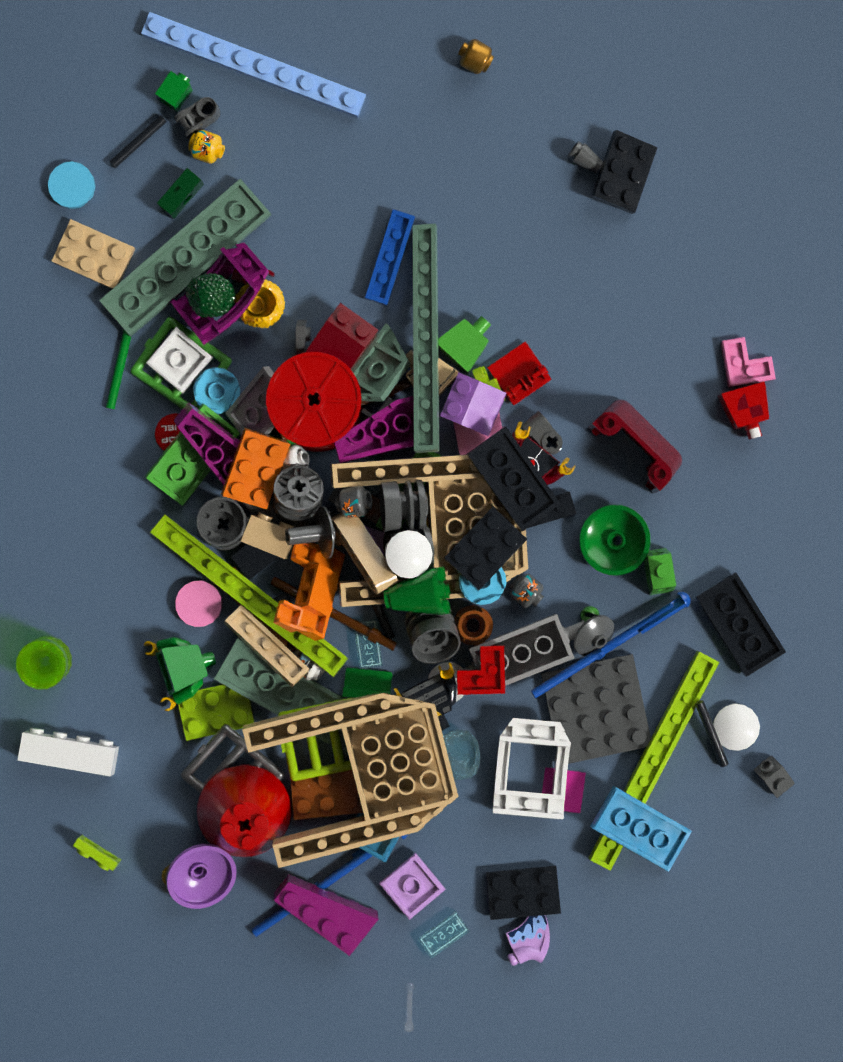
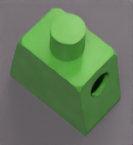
M482 316L473 325L466 319H463L438 339V348L468 375L489 342L483 334L491 324Z
M666 548L649 550L644 560L649 595L673 592L676 587L671 552Z

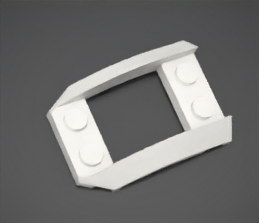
M513 718L499 737L493 813L564 819V800L571 742L561 722ZM511 742L557 746L552 794L507 790Z

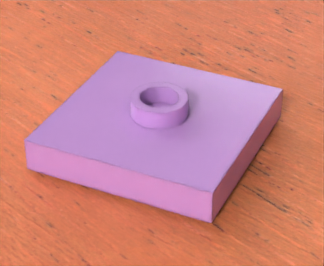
M416 852L379 882L409 920L446 890Z

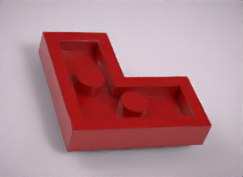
M504 645L480 646L481 670H457V695L505 694Z

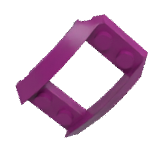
M245 242L235 244L236 248H221L222 253L206 273H216L228 279L235 269L249 285L240 300L220 319L215 321L213 317L202 318L195 314V311L189 305L186 294L177 301L174 299L170 301L203 346L227 330L243 315L257 296L269 274L268 269Z

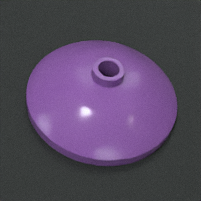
M199 844L189 847L181 852L170 864L166 875L167 889L173 900L186 908L201 909L212 906L225 898L231 891L236 880V865L232 856L217 845Z

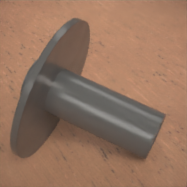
M326 507L318 508L316 525L285 530L287 545L318 542L325 558L332 557L336 532Z

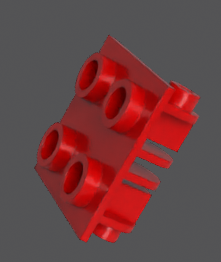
M526 341L487 367L494 379L497 378L501 389L507 393L506 396L513 406L552 380L548 370L540 363Z

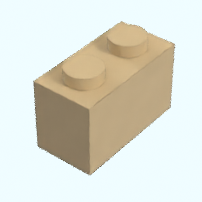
M260 512L258 516L251 515L241 542L280 558L288 559L293 545H287L285 530L294 528V526L282 521L279 525L271 522L272 517Z

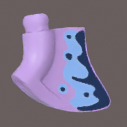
M530 916L519 927L506 933L514 951L507 956L512 966L517 965L519 962L522 964L528 960L542 963L547 954L550 932L546 916Z

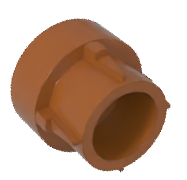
M469 605L463 607L454 617L460 641L465 644L479 645L485 642L492 633V618L480 606ZM471 618L477 619L480 624L479 629L475 632H470L466 628V623Z

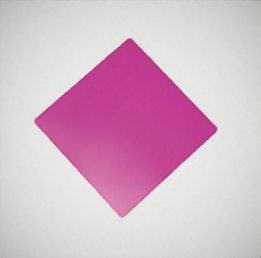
M545 768L543 794H552L554 768ZM567 770L564 811L581 813L586 773Z

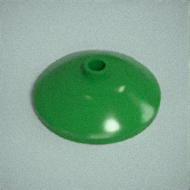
M608 505L593 512L585 521L580 534V547L584 558L595 570L607 575H624L637 569L646 559L651 545L650 531L646 521L639 513L622 505ZM615 537L621 538L619 545L613 543Z

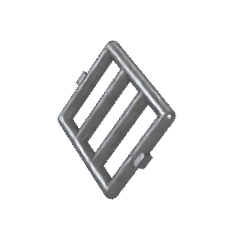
M223 725L206 745L203 744L198 749V755L183 770L181 777L201 794L206 783L219 771L230 768L244 751L254 759L251 765L263 766L280 780L284 777V772L259 750L248 753L245 739L229 725ZM227 736L237 746L207 780L202 783L193 773Z

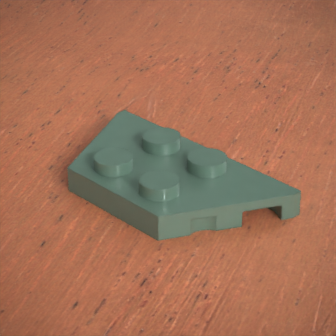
M388 324L383 326L352 369L360 386L361 401L384 402L411 365Z

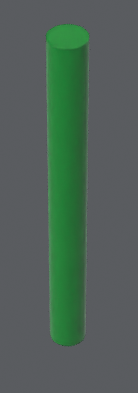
M124 329L105 407L115 410L131 336Z

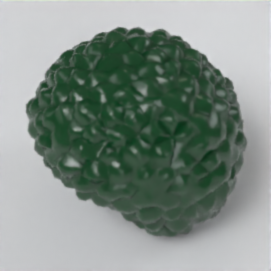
M216 273L192 278L185 290L192 310L202 318L225 315L236 304L235 289L232 288V284L228 279Z

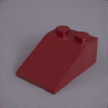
M340 303L327 319L306 352L330 354L343 361L352 370L377 336L378 329Z

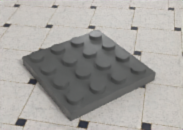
M633 654L595 661L545 692L551 721L561 722L571 742L568 764L646 748L651 740ZM566 668L541 673L542 682L544 683Z

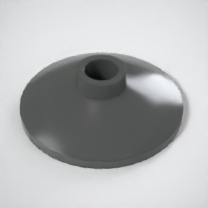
M597 615L588 619L581 625L575 635V650L580 655L586 656L597 648L604 647L613 636V621L605 615Z

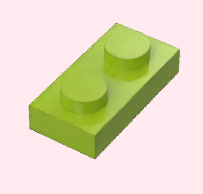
M84 835L78 837L73 845L77 848L78 854L98 861L96 864L106 871H109V869L114 871L122 860Z

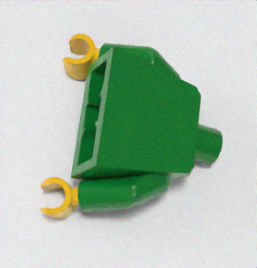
M171 637L159 640L157 643L151 641L144 643V646L152 645V651L145 654L148 656L156 655L168 694H173V697L168 696L161 699L160 703L165 700H169L171 703L170 708L164 711H170L176 706V703L181 704L192 698L203 686V679L208 676L206 667L216 664L212 651L201 654L197 644L191 645L189 641Z

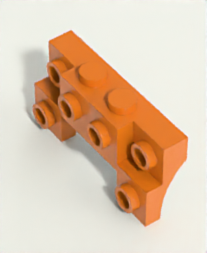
M304 543L294 545L290 560L304 567L295 604L286 600L279 601L273 623L291 633L298 631L314 641L324 639L329 617L333 609L335 593L338 589V581L345 554L334 548L332 557L325 558L318 544Z

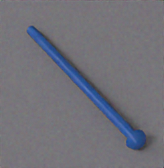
M685 592L676 593L678 598L607 642L604 647L597 648L531 690L532 695L536 699L589 664L605 657V654L638 633L644 634L681 609L688 608L691 602L689 595Z
M362 849L357 850L352 854L353 859L335 870L320 883L317 881L314 885L325 890L373 855ZM282 907L252 928L253 934L256 937L289 915L290 912Z

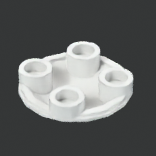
M407 530L399 532L385 546L387 565L399 577H418L431 564V545L425 536L416 531Z
M733 703L725 706L718 712L713 723L721 745L729 750L739 751L747 749L755 742L759 735L760 724L758 717L752 709L745 705Z

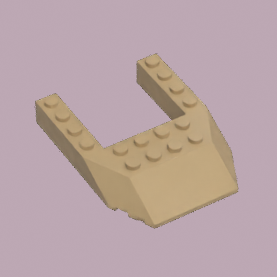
M467 455L330 464L332 488L380 485L381 482L397 481L398 484L405 483L407 480H410L411 483H414L415 480L425 482L428 500V528L434 545V568L444 566L446 574L444 584H448L450 588V598L446 599L466 597H464L459 588L460 574L444 560V557L492 507L520 531ZM526 529L523 532L520 531L526 537ZM527 540L502 566L506 574V582L528 570ZM397 577L398 583L408 578ZM365 579L338 581L341 607L385 604L384 591L375 594Z
M378 693L335 701L243 726L242 731L248 753L342 729L364 816L274 839L272 846L278 868L418 832L434 816L443 811L448 804H451L458 798L434 703Z

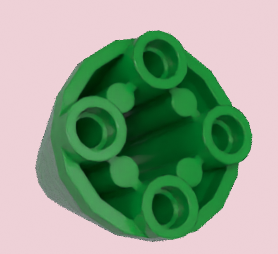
M444 566L432 568L418 577L408 578L384 590L386 608L435 615L450 614L449 600H446V598H450V588L448 584H444V580H446Z

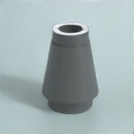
M578 141L568 154V157L572 159V163L594 173L598 172L603 163L585 142L582 144Z

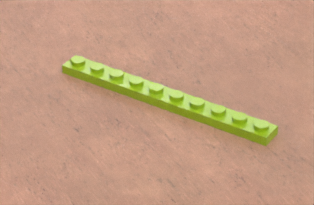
M164 515L150 533L332 677L337 674L348 660L344 654L324 639L314 641L298 631L291 633L273 623L278 603L167 515Z
M696 651L624 792L646 804L696 708L695 703L700 701L719 664L718 661L700 651ZM601 834L588 859L611 871L623 846Z

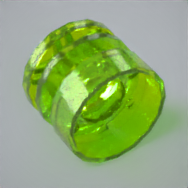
M42 636L26 644L16 659V670L20 679L27 686L34 689H48L55 686L69 673L72 666V654L69 647L61 639L53 636ZM48 656L50 658V664L44 666V660L42 658Z

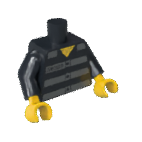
M450 662L448 670L444 671L441 669V666H438L439 674L401 692V694L398 689L394 688L396 696L434 703L442 731L450 727L444 714L452 711L451 706L456 703L457 683L454 677L453 666Z

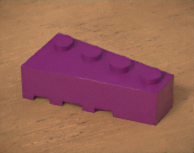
M188 402L174 419V422L224 485L240 441Z
M290 874L287 875L274 892V901L348 956L353 953L379 920L378 910L364 907L356 901L347 900L334 892L318 888L317 885Z

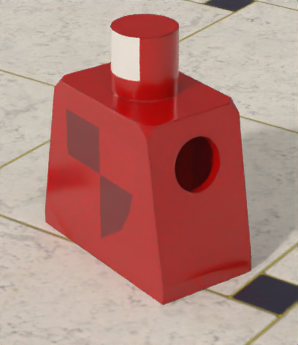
M765 381L718 395L720 403L734 430L745 427L748 440L762 436L759 423L769 419Z

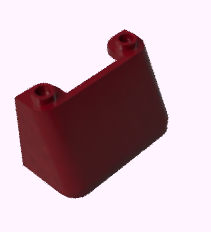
M625 400L613 402L587 428L594 436L601 433L606 436H613L621 429L653 461L645 469L648 472V482L645 486L653 494L661 491L669 483L682 464L680 453Z

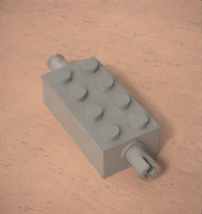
M557 614L550 615L468 648L474 662H472L471 666L461 670H481L480 646L504 645L505 686L574 659L569 644L570 641L574 640L578 629L585 621L582 620L579 623L564 628ZM454 671L455 678H457V671Z

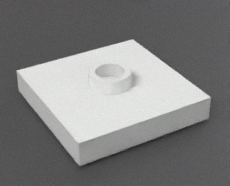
M175 327L146 363L180 392L184 393L213 357Z

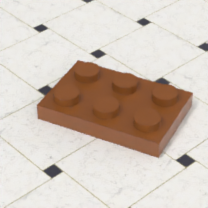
M353 770L299 781L291 780L294 820L363 813Z

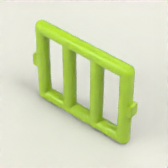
M327 702V703H322V704H317V705H312V706H307V707H302V708H297V709L282 711V712H280V713L278 714V716L285 715V714H289V713H293V712H297V711H301V710H304V709H308V708H312V707H316V706H320V705H324V704H328V703H332V702ZM338 730L329 732L335 763L321 766L316 736L306 738L312 764L310 769L298 771L293 742L281 744L282 753L285 752L289 775L292 781L352 770L350 760H344Z

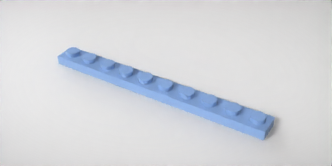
M149 12L141 32L142 36L356 118L359 117L366 98L364 93Z

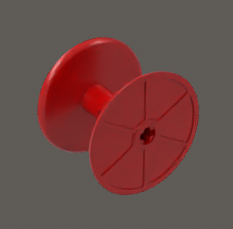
M306 352L293 356L277 368L268 384L266 406L271 422L281 435L296 443L295 445L301 446L306 451L324 452L335 449L334 442L344 437L353 427L360 424L362 420L361 390L357 378L343 361L330 354ZM313 401H315V402L320 401V403H319L318 405H317V404H313V405H312V402H313Z

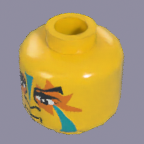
M200 130L191 136L188 150L191 151L194 159L212 164L217 158H222L225 146L222 145V139L219 135Z

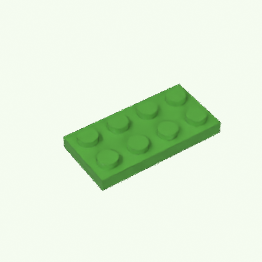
M204 403L198 408L235 438L240 434L237 429ZM180 431L144 477L183 506L211 471V468Z

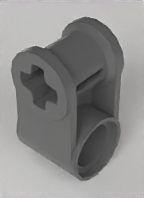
M204 97L190 107L180 111L174 117V120L180 123L186 132L185 137L190 139L193 133L205 129L219 119L220 108L212 98ZM206 106H214V110L211 114H203V110Z
M539 411L522 424L521 428L524 431L530 426L528 436L549 454L554 455L561 450L563 444L561 436ZM547 439H550V440L556 439V440H557V442H556L557 448H555V449H554V447L547 448V447H546V446L548 445Z

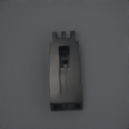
M278 519L275 523L279 525L281 521ZM313 522V523H311V524H309V525H306V526H313V525H316V524H315V522ZM248 544L231 556L248 580H251L279 558Z

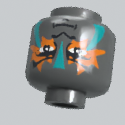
M362 486L343 488L339 493V497L335 500L336 509L338 512L341 511L345 518L349 519L366 516L369 509L372 508V496Z
M529 573L524 576L519 574L509 586L511 589L510 597L523 608H528L531 604L536 607L544 598L541 594L544 589L543 584Z

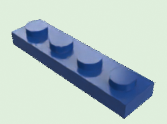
M392 210L366 292V300L385 306L388 305L415 216Z

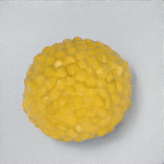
M265 279L257 296L240 317L244 324L252 327L269 328V326H272L280 319L285 309L283 292L276 284ZM245 284L237 293L235 303L244 295L249 287L248 284Z

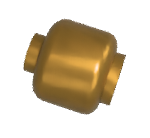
M472 39L468 44L464 42L458 52V55L461 56L460 65L474 74L485 73L494 58L491 55L492 49L477 39Z

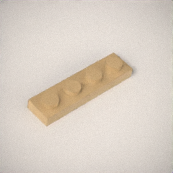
M242 605L225 620L224 624L291 687L308 673L309 668Z

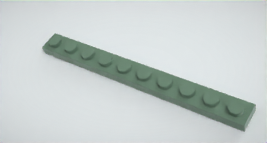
M436 223L413 225L415 453L439 452Z

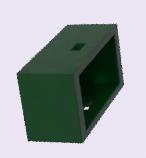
M186 168L157 204L171 218L175 219L202 188L204 183L190 169Z

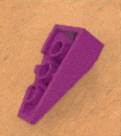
M414 396L392 402L353 427L344 437L334 442L339 463L414 447Z

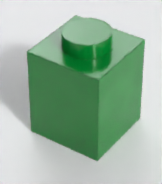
M170 71L155 95L159 101L175 112H178L193 91L189 83L190 79L180 72L176 75Z

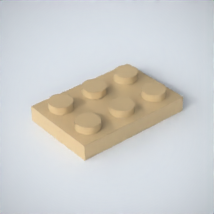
M70 219L52 262L113 289L121 282L135 248Z

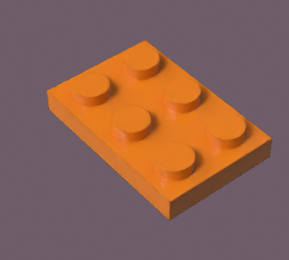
M244 428L221 495L267 509L273 494L275 480L280 474L290 443Z

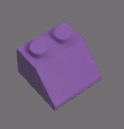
M458 372L440 416L489 436L507 393Z

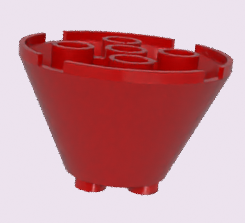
M249 764L225 768L216 773L201 791L197 804L198 824L204 837L210 844L219 846L231 856H256L273 848V840L285 835L291 819L290 798L284 784L269 770Z

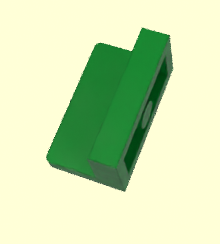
M346 668L342 697L356 698L378 693L390 694L392 672Z

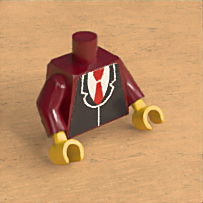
M522 422L517 423L516 430L512 436L547 485L556 482L564 475H570L574 471L576 465L572 468H568L565 465L570 460L569 458H565L561 465L558 466L560 462L528 437L530 426L527 430L523 431L520 429Z

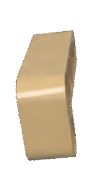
M342 513L331 517L336 532L334 543L337 546H344L375 594H379L397 584L396 574L387 565L386 558L360 518H345Z

